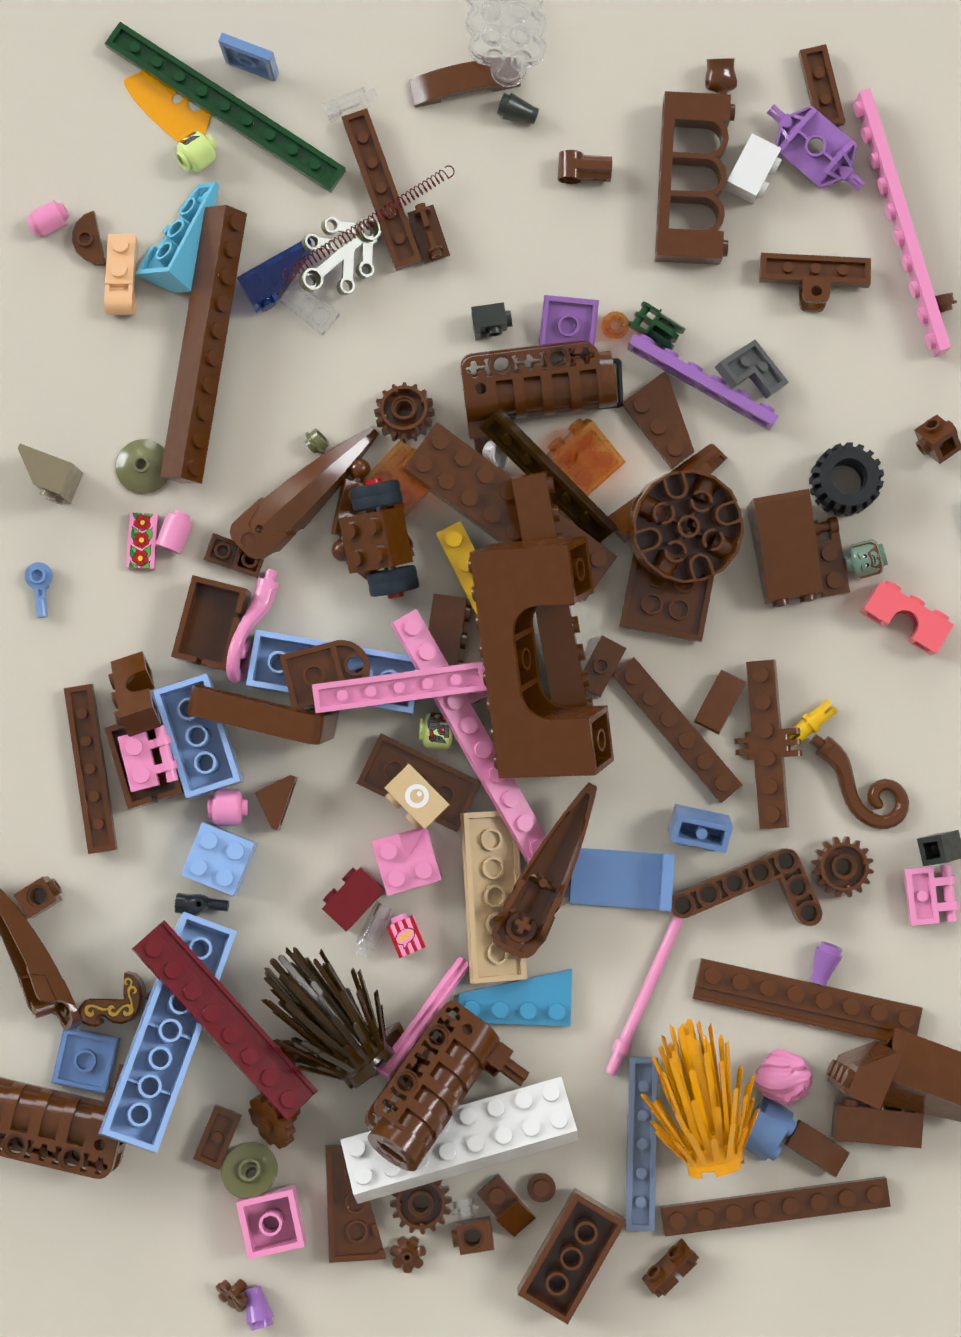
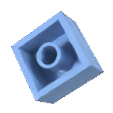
M202 822L181 875L229 895L236 896L258 843L207 822Z

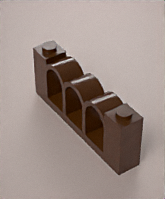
M665 91L655 262L720 265L723 257L728 255V240H724V231H719L724 221L725 211L718 196L721 194L727 178L726 168L720 159L724 155L729 140L728 125L735 118V104H731L730 94ZM674 127L711 130L718 136L720 147L712 153L673 152ZM672 165L710 168L718 177V186L706 192L671 190ZM670 203L706 205L715 213L716 224L706 230L669 228Z

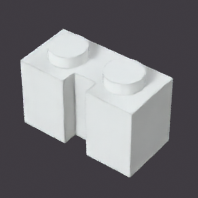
M751 134L726 182L724 190L751 204L754 203L757 196L762 198L770 184L765 181L769 173L775 174L782 159L778 158L781 148Z

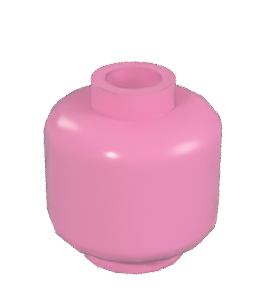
M218 789L214 791L213 796L208 797V818H212L215 825L237 826L241 824L243 816H248L249 801L248 799H243V794L240 790Z

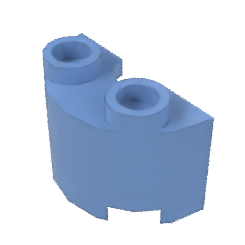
M763 1096L755 1110L761 1109L745 1149L763 1161L768 1158L774 1161L782 1149V1146L779 1144L785 1135L789 1137L793 1133L797 1122L793 1120L792 1111Z

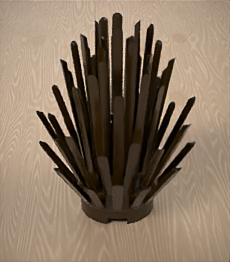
M286 947V954L293 962H289L284 955H279L278 960L288 970V973L276 959L272 958L270 964L280 976L278 978L270 968H264L266 975L264 980L273 988L270 991L280 1000L278 1001L279 1006L288 1014L271 1000L261 999V1001L274 1011L272 1012L306 1039L302 1041L297 1037H292L291 1040L316 1054V1056L279 1039H274L273 1041L287 1048L285 1051L299 1056L296 1059L297 1062L311 1066L299 1065L296 1069L342 1080L350 1089L353 1086L356 1089L376 1074L375 1070L381 1064L382 1059L387 1063L394 1054V1049L387 1043L383 1005H380L378 990L374 992L377 1025L361 969L356 974L355 969L352 968L351 975L357 989L356 995L365 1020L350 989H345L322 949H320L319 954L325 963L321 966L316 958L313 960V963L309 957L304 958L296 947H293V953Z

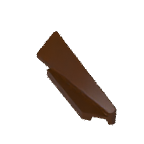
M709 444L671 472L697 470L711 475L727 457L714 444ZM636 497L608 516L618 526L614 533L624 543L629 540L627 520L632 503Z

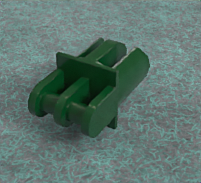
M643 301L641 303V310L635 312V319L633 322L629 321L628 326L637 333L650 337L662 347L673 350L674 345L672 343H676L679 337L678 334H683L686 328L662 314V309L658 310ZM648 312L655 315L653 320L646 316ZM642 322L649 325L647 330L640 326Z

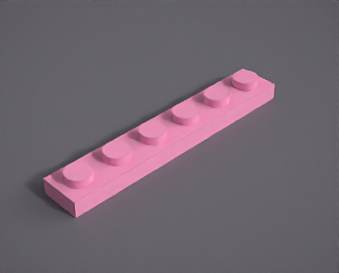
M483 662L312 684L315 712L322 713L484 691L486 686L483 682Z

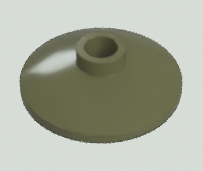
M139 439L128 443L120 451L116 460V474L122 485L138 494H148L160 489L167 481V479L160 478L164 448L160 444L148 439ZM140 460L146 461L144 469L137 468V463Z
M255 1142L244 1143L235 1147L225 1158L221 1171L222 1181L226 1189L238 1198L247 1199L266 1193L274 1184L277 1177L278 1164L272 1151L265 1145ZM251 1170H256V1175L248 1178V1173Z

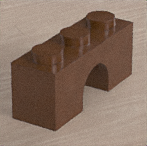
M143 651L111 661L112 673L108 674L110 684L113 690H115V692L111 693L116 709H118V711L114 712L119 728L124 727L128 736L131 737L161 727L158 706L150 691L155 689L152 670Z

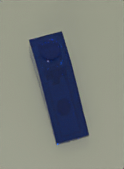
M308 238V244L313 247L310 238ZM302 241L237 277L255 312L260 310L264 312L276 305V301L282 297L293 279L286 280L283 278V270L287 268L284 271L285 278L290 279L294 277L291 265L295 266V262L299 263L300 259L304 260V256L308 257V254L312 253L303 248ZM296 263L297 269L300 270L301 266ZM292 266L294 274L297 275L296 268Z

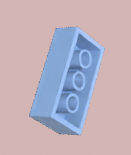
M207 673L153 690L163 725H165L167 735L171 736L172 744H170L174 760H177L178 774L185 796L188 799L244 782L227 725L187 714L193 685L215 688L212 677Z

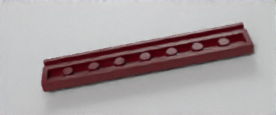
M165 920L132 948L135 954L285 1121H288L318 1092Z

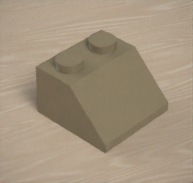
M19 444V453L33 485L41 490L40 495L60 505L63 501L71 503L83 472L71 462Z

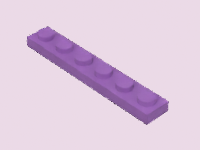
M635 333L633 334L628 343L627 350L660 369L666 370L667 373L770 431L778 418V415L774 413L775 410L765 403H755L750 400L751 396L740 389L734 391L726 386L727 383L722 378L715 375L710 377L702 372L703 369L693 362H688L687 364L678 359L679 355L668 348L663 350L654 345L655 341L643 334L640 336Z

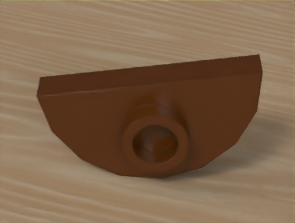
M91 211L84 214L76 222L72 231V243L78 255L85 261L95 266L106 265L96 213Z

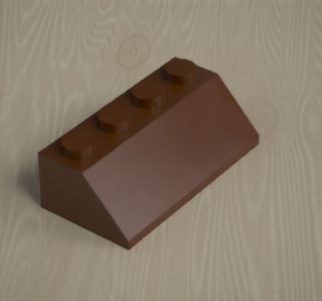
M875 1040L839 1054L836 1060L832 1059L826 1075L829 1076L827 1081L846 1095L880 1110L903 1055Z

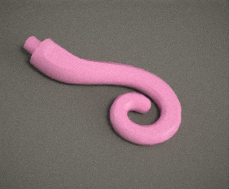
M266 569L264 578H258L251 603L231 640L227 655L226 673L229 681L234 684H240L247 679L253 642L248 640L247 637L253 627L267 614L274 602L280 585L275 582L277 571Z

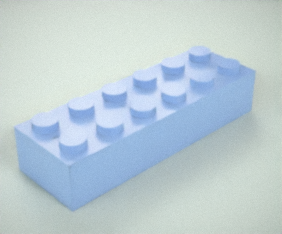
M256 630L246 685L250 688L289 694L279 655L328 642ZM362 648L370 662V676L416 670L408 655ZM359 657L351 658L347 664L348 670L352 673L360 672L364 666L363 660ZM416 700L366 707L414 715Z

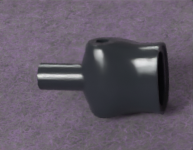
M177 893L175 898V913L178 914L186 912L199 916L207 910L228 912L229 900L211 899L202 894Z

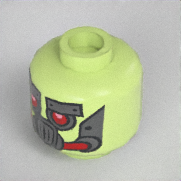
M194 131L178 142L176 146V159L187 172L191 170L198 173L216 160L215 149L217 144L209 134L204 135L199 131Z
M428 712L425 718H420L418 740L423 741L425 748L448 750L452 745V741H457L441 713Z

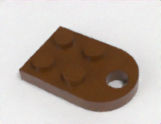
M336 640L279 655L292 707L299 709L315 706L312 684L370 676V662L366 653L360 646L347 640ZM353 657L361 658L364 663L363 669L358 673L350 672L347 667L348 661Z

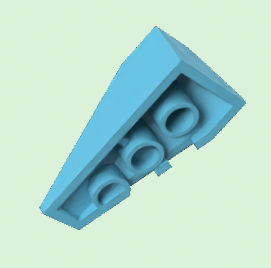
M216 182L197 185L179 209V214L181 215L179 219L171 226L167 225L162 232L166 236L157 247L152 245L145 254L135 273L137 277L174 293L191 291L205 207L216 205L219 185Z

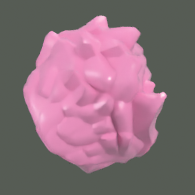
M776 1049L771 1051L767 1059L757 1068L754 1082L764 1097L783 1106H794L795 1101L809 1094L808 1088L812 1084V1072L800 1056L787 1052L784 1049Z

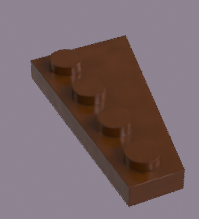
M325 1145L329 1263L386 1259L370 1201L358 1204L353 1195L342 1145Z

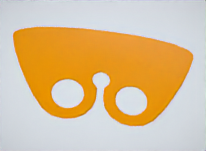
M144 71L125 78L124 85L134 101L174 140L180 142L194 131H199L205 135L210 114L204 110L197 112L190 110L187 104L188 100L184 97H181L180 103H174L172 97L178 93Z

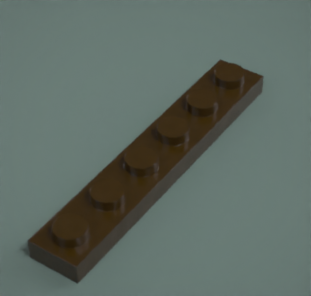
M501 408L480 426V429L525 474L546 471L547 477L553 476L555 493L551 494V499L576 526L599 543L615 531L618 526Z

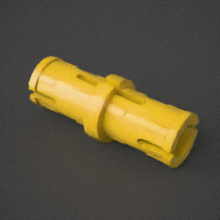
M828 699L824 700L809 715L805 713L801 717L802 720L792 727L800 728V734H797L793 739H801L802 742L811 733H817L822 724L838 713L837 709L831 707L833 704Z

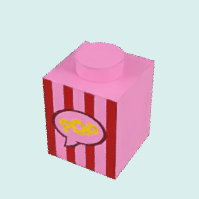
M406 912L390 918L392 924L387 926V930L399 958L426 947L414 915L407 917Z

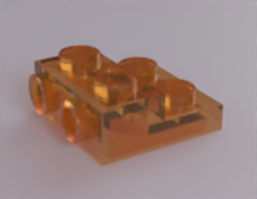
M578 419L569 426L568 430L570 433L565 438L558 437L548 445L550 451L546 455L589 496L626 461L593 420L585 419L583 421Z

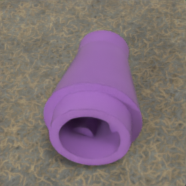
M821 941L819 947L815 949L811 981L826 986L828 979L843 958L840 947Z
M261 1285L245 1289V1295L248 1300L246 1303V1325H250L251 1331L273 1325L272 1317L274 1315Z

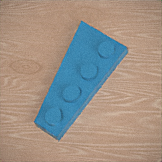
M572 969L459 993L458 1003L488 1024L571 1026Z

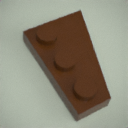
M666 370L622 403L624 409L671 470L695 452Z

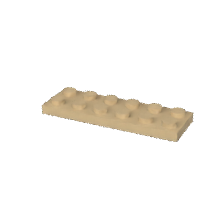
M498 811L460 813L470 983L526 980V959H520L498 948L492 941V930L496 916L508 894L512 893L514 885L521 875L519 848Z

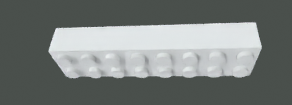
M562 1077L460 1105L416 1171L401 1169L383 1158L368 1141L367 1137L371 1131L340 1140L353 1195L359 1204L578 1141V1132Z

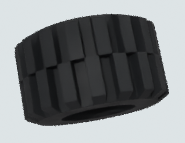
M847 442L844 446L840 443L832 449L826 450L812 467L810 472L812 476L809 478V484H812L810 492L812 496L816 495L817 499L815 502L819 506L822 503L825 506L823 510L827 513L834 511L835 516L845 514L846 517L852 516L854 513L858 514L870 506L879 496V490L883 487L884 481H881L884 471L878 468L881 462L879 458L874 460L871 457L874 452L871 450L865 452L863 450L864 446L861 444L854 447L853 442ZM836 466H849L858 473L861 486L857 493L844 494L835 488L831 474Z

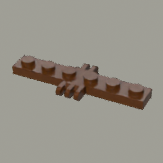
M776 660L746 662L752 732H745V738L734 739L735 744H746V749L735 750V755H747V760H754L760 829L789 828L784 757L802 756V750L796 749L791 751L790 748L791 745H801V739L790 740L789 735L800 734V728L782 729Z

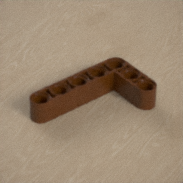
M202 685L192 686L187 714L313 745H320L334 739L340 710L316 713L315 706L304 710Z
M788 848L777 849L672 895V908L670 911L678 918H688L774 880H778L791 912L798 923L814 926L820 922L823 914L798 854ZM783 853L789 854L792 860L791 865L787 869L781 868L778 863V859ZM757 864H762L766 869V875L761 880L755 879L752 874V870ZM731 875H736L740 879V887L736 891L729 890L726 884L727 879ZM794 879H799L803 884V890L797 895L792 894L790 891V883ZM706 886L712 887L715 892V896L710 902H704L700 895L701 890ZM681 897H685L689 902V908L684 913H678L674 906L676 900ZM806 905H810L814 909V916L808 921H805L801 916V910Z

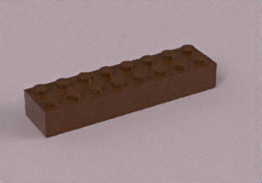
M437 422L402 471L499 543L522 541L511 481L512 477ZM560 514V522H556L557 533L563 532L564 538L587 536L594 589L615 561L617 555ZM588 597L580 600L579 602H585Z

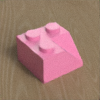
M420 827L419 829L409 830L372 841L387 896L442 880L428 828Z

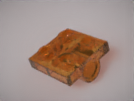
M401 439L366 475L364 480L380 477L382 482L398 480L402 502L392 506L394 508L402 506L404 517H406L429 490L402 471L416 449L407 443H403Z

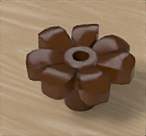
M405 1236L399 1237L397 1239L399 1246L392 1245L390 1248V1254L396 1256L392 1260L393 1266L399 1268L403 1265L405 1273H411L413 1265L418 1269L421 1268L424 1262L420 1257L426 1254L425 1246L417 1247L419 1238L416 1236H411L409 1242Z
M238 1279L233 1286L227 1280H223L215 1286L216 1290L220 1293L218 1298L221 1302L225 1303L228 1301V1306L236 1309L238 1312H242L246 1308L245 1304L248 1300L241 1293L247 1288V1284L242 1279Z

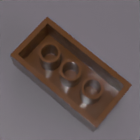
M574 1187L517 1287L518 1295L568 1325L626 1223L624 1217Z

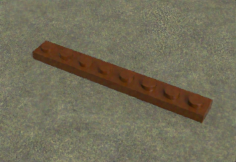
M885 1176L660 1206L665 1237L891 1207L887 1178Z

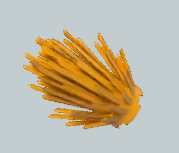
M687 1019L686 1024L683 1023L678 1028V1042L675 1028L670 1025V1032L673 1044L669 1043L667 1045L665 1036L660 1035L664 1048L659 1046L658 1049L666 1072L659 1066L656 1057L651 1056L660 1078V1085L673 1109L682 1134L660 1100L655 1099V1102H651L646 1094H641V1096L668 1132L667 1134L656 1121H650L651 1125L657 1130L654 1133L686 1164L688 1175L692 1178L702 1179V1173L715 1172L716 1177H720L741 1169L740 1163L745 1164L743 1151L761 1109H756L750 1119L755 1103V1098L750 1099L756 1074L751 1076L750 1083L745 1086L739 1112L743 1067L740 1066L738 1068L736 1088L733 1089L732 1098L729 1041L725 1043L724 1051V1038L720 1034L718 1038L720 1055L718 1074L712 1023L708 1027L710 1043H708L707 1037L703 1035L701 1022L699 1021L696 1024L699 1035L698 1040L692 1019Z

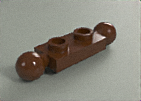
M356 459L350 466L349 474L352 477V481L344 479L341 483L331 534L340 536L339 540L334 542L331 549L333 557L339 561L347 560L339 518L366 513V510L357 512L353 510L350 489L364 486L365 484H362L363 480L370 475L371 467L364 459Z

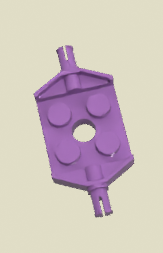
M775 104L768 110L767 114L777 121L780 126L776 146L781 148L780 154L814 182L819 189L842 180L847 181L856 191H859L861 186L865 184V181L853 172L854 169H852L857 144L812 105L790 115L782 112ZM813 139H820L824 143L823 150L818 154H813L808 150V144Z

